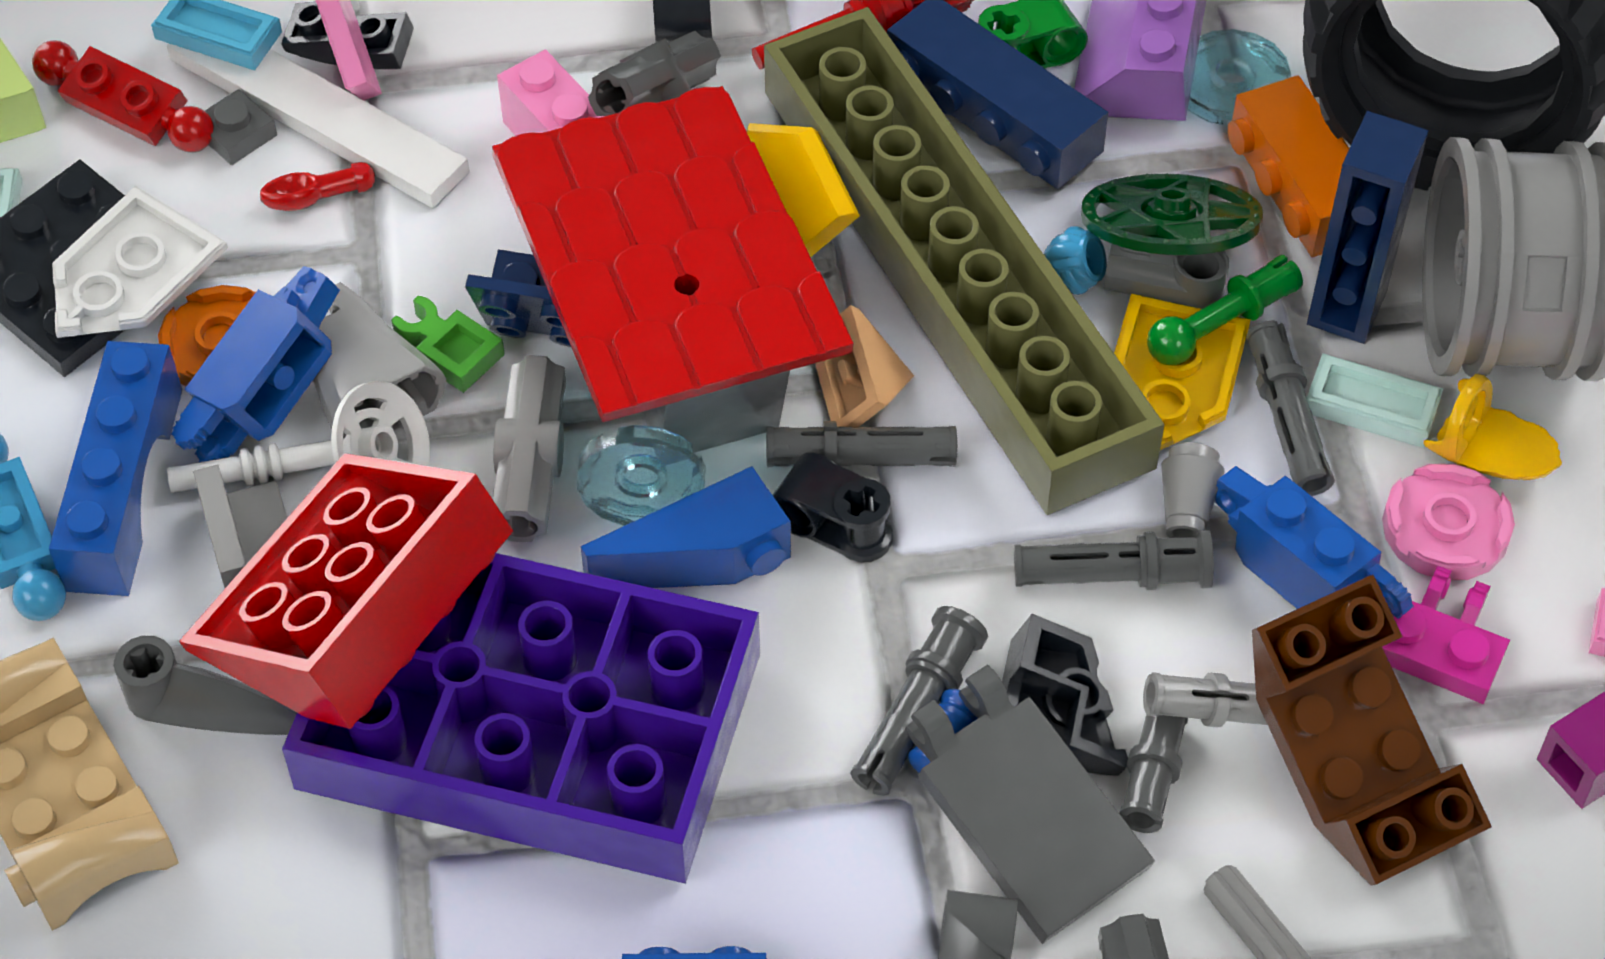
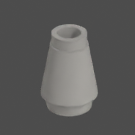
M1200 443L1176 444L1170 448L1169 456L1161 463L1166 535L1168 537H1196L1199 530H1205L1218 491L1216 486L1217 480L1225 473L1224 467L1219 463V452L1210 446Z

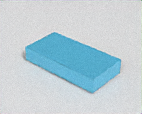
M169 0L151 24L154 38L254 71L282 33L278 17L223 0Z

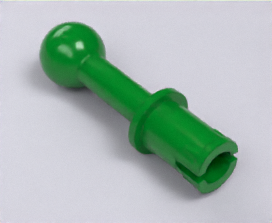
M1279 255L1274 260L1268 262L1267 265L1246 277L1235 275L1230 278L1227 283V295L1188 318L1182 319L1169 316L1159 319L1152 325L1147 335V347L1151 356L1159 363L1165 365L1182 364L1194 353L1196 341L1240 315L1251 321L1262 317L1265 307L1302 288L1303 277L1299 267L1292 260L1288 262L1287 256Z

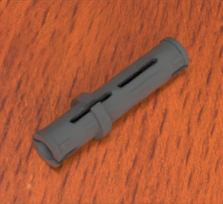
M1274 320L1258 323L1247 332L1246 339L1257 365L1259 376L1257 377L1256 385L1259 395L1270 406L1292 481L1311 496L1321 494L1333 486L1335 479L1322 448L1323 445L1306 399L1304 388L1307 385V379L1303 367L1295 363L1283 323L1278 325L1277 321Z
M823 421V427H766L767 467L795 465L803 454L811 452L823 455L839 466L934 465L956 467L957 464L956 426L837 427L836 421Z

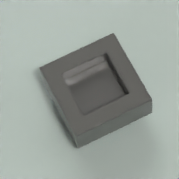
M240 89L205 110L214 123V130L211 134L212 141L209 146L230 165L238 162L277 136L274 119Z

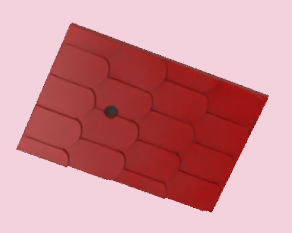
M723 86L696 88L674 99L658 103L645 102L627 107L620 113L601 118L587 117L577 119L562 128L543 133L530 132L519 134L501 144L492 146L493 159L602 422L643 412L660 462L765 433L767 426L779 427L790 370L852 353L854 343L820 271L817 272L793 219L787 214L755 143L751 142L735 105Z

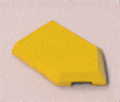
M749 123L747 128L748 136L751 142L755 143L787 214L793 219L810 257H812L860 217L816 129L812 127Z
M1131 294L1114 354L1164 423L1160 450L1226 420L1251 320L1236 317L1197 340L1195 351L1187 361L1179 365H1165L1156 361L1148 350L1147 335L1150 328L1156 321L1164 317L1175 316L1186 319L1201 309Z

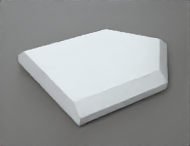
M135 186L52 263L56 301L55 332L57 338L147 327L228 249L227 242Z

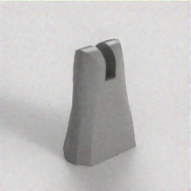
M341 282L335 284L340 291L329 309L331 314L324 317L319 327L331 340L332 355L313 380L331 429L337 408L345 395L354 387L372 381L389 382L403 389L414 400L423 416L433 412L444 394L446 377L443 372L422 352L390 328L358 294ZM365 399L359 402L354 407V410L356 412L365 408L380 409L383 402L375 399ZM368 418L362 420L359 423L361 429L372 427L374 420Z

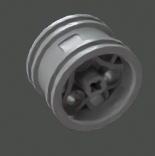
M1450 137L1443 144L1436 162L1429 194L1422 265V306L1425 343L1429 362L1433 372L1437 375L1453 376L1459 372L1462 366L1464 372L1470 377L1474 374L1487 376L1491 373L1494 365L1542 367L1545 375L1552 380H1567L1573 377L1574 374L1583 381L1597 382L1605 378V142H1595L1587 149L1584 143L1563 141L1556 147L1554 153L1506 152L1501 140L1481 138L1474 148L1469 139L1461 137Z

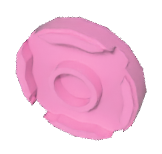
M1427 464L1414 469L1413 475L1406 477L1402 482L1401 479L1392 486L1382 517L1385 539L1397 558L1418 573L1433 577L1437 566H1441L1452 571L1451 580H1469L1490 572L1505 556L1515 526L1511 503L1503 492L1500 497L1497 491L1489 486L1491 480L1476 470L1456 464Z

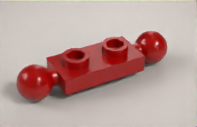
M59 40L44 42L35 50L32 57V68L35 75L45 84L60 86L57 91L66 103L155 147L166 131L172 144L184 152H199L211 143V134L214 130L212 118L199 107L185 106L188 100L180 89L91 46L88 47L80 60H78L75 50L69 44Z

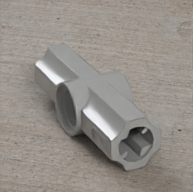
M528 355L523 361L512 364L504 419H498L495 427L493 461L494 471L497 475L495 488L493 489V501L513 529L512 534L508 537V540L513 542H532L537 536L547 534L554 477H560L562 471L564 429L561 415L566 389L565 367L555 364L548 356Z

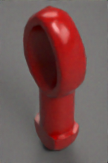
M358 162L350 164L351 168L318 176L309 172L285 174L271 180L261 188L260 201L268 208L275 210L297 211L305 209L322 198L355 190L361 193L371 189L375 182V172L369 164Z

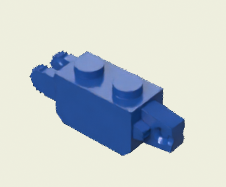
M303 266L290 282L274 296L259 289L256 291L184 389L193 398L181 413L180 419L175 421L176 425L172 427L173 432L171 435L176 439V444L183 450L193 448L196 450L194 454L199 459V462L230 457V455L236 452L247 435L257 441L274 435L332 355L331 340L319 327L340 289L327 276L310 267Z
M1235 466L1217 480L1216 486L1218 491L1215 503L1228 515V523L1237 532L1235 550L1243 565L1296 609L1374 574L1393 617L1399 619L1414 607L1407 587L1405 588L1402 582L1399 583L1392 574L1380 566L1382 552L1286 475L1273 485L1266 486Z

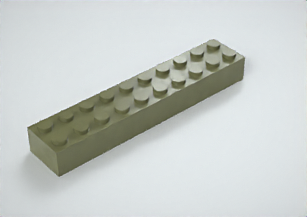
M866 7L764 45L765 94L787 126L812 127L818 131L860 215L852 223L1045 514L1050 515L1157 469L1164 430L1163 421L871 10Z

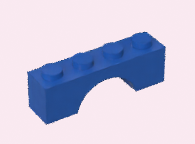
M107 341L49 545V552L66 592L129 596L143 544L141 494L147 459L156 439L170 440L183 391L169 345Z

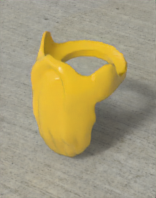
M1474 374L1470 379L1463 378L1458 381L1457 385L1460 394L1454 404L1451 416L1446 418L1442 428L1437 433L1438 441L1424 440L1423 442L1426 448L1448 461L1476 470L1482 474L1502 479L1533 480L1545 478L1562 465V460L1559 457L1561 452L1558 449V443L1550 436L1546 429L1535 423L1520 419L1512 412L1491 407L1492 383L1485 375Z

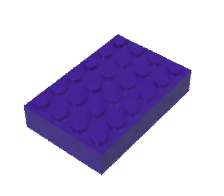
M496 553L490 565L480 571L457 599L453 610L438 622L419 645L412 660L396 673L377 696L370 711L360 718L351 729L309 719L299 713L296 714L282 747L294 790L686 884L760 657L759 612Z

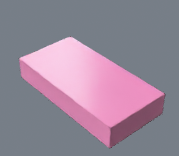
M316 0L345 88L364 101L381 95L382 92L351 0Z

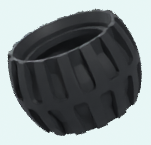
M1305 0L1303 12V58L1309 86L1313 96L1319 97L1321 113L1329 129L1337 139L1343 137L1350 145L1367 111L1429 130L1414 188L1428 191L1429 187H1431L1439 153L1443 144L1450 137L1469 139L1473 148L1481 138L1501 140L1506 152L1554 153L1556 147L1563 141L1585 143L1605 115V0H1529L1539 8L1557 35L1559 46L1531 64L1500 71H1479L1461 68L1438 61L1420 52L1392 26L1382 0Z

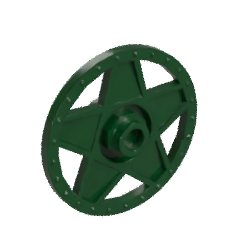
M1143 174L1114 179L1093 188L1082 200L1081 219L1084 226L1095 236L1123 248L1162 255H1201L1229 250L1252 240L1262 228L1263 209L1258 200L1251 194L1222 181L1183 174ZM1209 195L1218 196L1229 202L1209 200ZM1102 203L1115 210V212L1100 218L1097 215L1096 209ZM1235 229L1230 232L1211 237V230Z

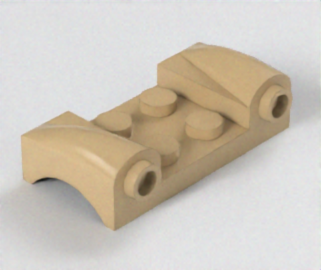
M54 637L0 660V835L16 863L4 871L23 907L36 901L52 931L64 925L87 899L106 886L130 875L152 870H167L179 863L166 831L140 786L135 784L90 706L80 682Z

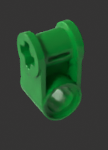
M1018 0L1004 5L991 6L979 15V25L1044 69L1052 66H1063L1072 62L1082 53L1088 42L1087 32L1064 0ZM994 22H996V29H995V30H993Z

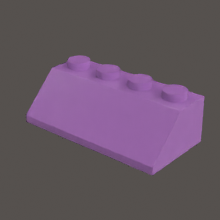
M1092 0L1086 27L1088 42L1080 56L1074 89L1108 111V117L1186 121L1207 0Z

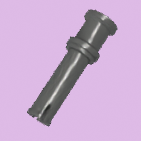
M1199 530L1196 537L1157 538L1154 532H1144L1143 535L1137 536L1136 542L1075 543L1021 546V544L1014 545L1016 587H1022L1023 585L1138 581L1139 587H1145L1146 590H1156L1159 583L1198 582L1201 588H1212L1214 559L1210 530Z
M953 606L937 608L931 619L933 630L921 650L912 651L905 663V672L908 677L860 760L850 772L852 779L863 789L867 790L874 778L877 783L873 788V794L881 796L889 794L892 783L908 758L909 752L915 745L905 730L906 726L913 722L911 715L933 700L939 704L944 691L959 689L963 682L961 671L973 651L982 649L989 637L986 628L973 615Z

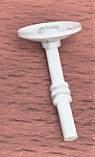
M372 381L354 387L342 399L334 416L331 440L281 449L278 448L276 443L269 444L268 451H264L262 446H255L254 453L251 454L247 448L240 449L239 456L167 468L170 491L174 493L197 489L193 471L217 464L219 465L224 484L244 481L247 486L254 485L255 478H258L261 484L268 483L269 476H273L275 480L281 481L284 473L332 466L344 453L429 466L430 440L425 420L414 400L403 389L392 383ZM365 399H375L383 402L380 409L365 408L356 412L354 410V407ZM366 418L374 420L372 427L361 429L359 423ZM398 420H400L407 439V461L397 458L398 440L391 426Z

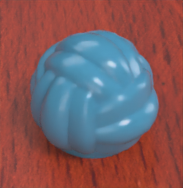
M1078 226L1069 227L1064 233L1057 235L1044 251L1045 257L1072 294L1080 295L1086 293L1089 288L1094 287L1105 276L1107 258L1103 243L1099 237L1089 230H1084Z

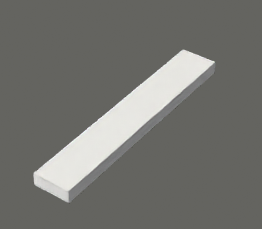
M167 45L170 60L230 94L240 89L270 117L352 163L364 162L369 164L373 168L376 177L431 208H434L470 172L468 158L272 49L268 51L254 71L176 45Z

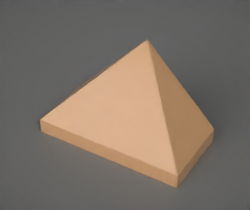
M850 305L840 315L854 343L852 353L815 363L830 421H836L837 427H860L886 407L914 377L913 373L860 309Z

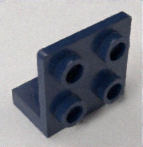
M498 249L491 278L471 274L467 276L465 288L486 325H490V329L493 332L512 338H524L527 332L550 335L549 339L551 341L571 347L534 255Z

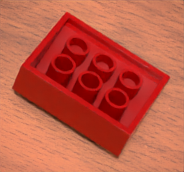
M344 453L179 640V643L187 652L300 715L351 729L360 718L370 711L377 696L396 673L412 660L416 649L438 622L453 610L457 599L480 571L490 565L496 552L512 534L513 529L475 473Z

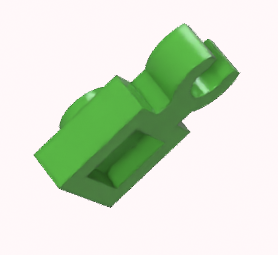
M417 296L413 300L415 314L421 319L420 322L408 323L397 315L391 319L393 330L429 358L443 372L446 382L463 393L505 355L503 339L458 310L446 320H443L438 316L436 305L430 299L423 296Z

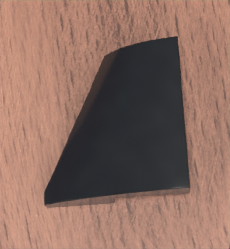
M1032 613L1011 639L1002 678L1012 706L1015 707L1030 697L1088 773L1119 776L1127 767L1128 756L1126 749H1115L1106 719L1114 710L1108 690L1100 683L1097 676L1099 660L1092 638Z

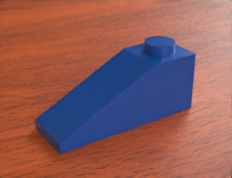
M753 466L580 546L583 573L650 588L737 584L753 575H766L778 568L784 560L791 558V521Z

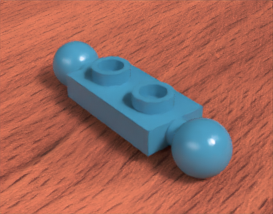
M0 434V588L4 589L14 585L12 600L16 610L23 617L32 621L49 620L62 610L66 600V589L62 580L51 572V570L56 569L49 552L52 535L20 456L7 461L9 456L8 444Z

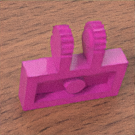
M1437 566L1421 604L1412 601L1413 608L1399 619L1394 617L1403 637L1382 648L1392 668L1484 704L1510 640L1475 626L1491 586L1476 581L1474 587L1469 589L1463 604L1464 611L1460 620L1437 611L1440 600L1445 598L1450 587L1452 572L1449 569Z

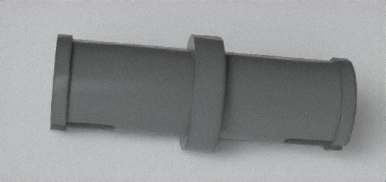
M1146 714L1139 744L1130 750L1127 760V769L1131 776L1124 804L1119 812L1131 830L1141 833H1153L1162 828L1164 820L1162 818L1170 785L1174 784L1180 777L1183 762L1178 752L1188 718L1162 715L1154 717Z

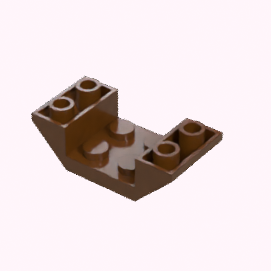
M1374 574L1252 630L1256 700L1314 826L1370 885H1377L1492 827L1463 764L1438 767L1382 648L1403 636Z

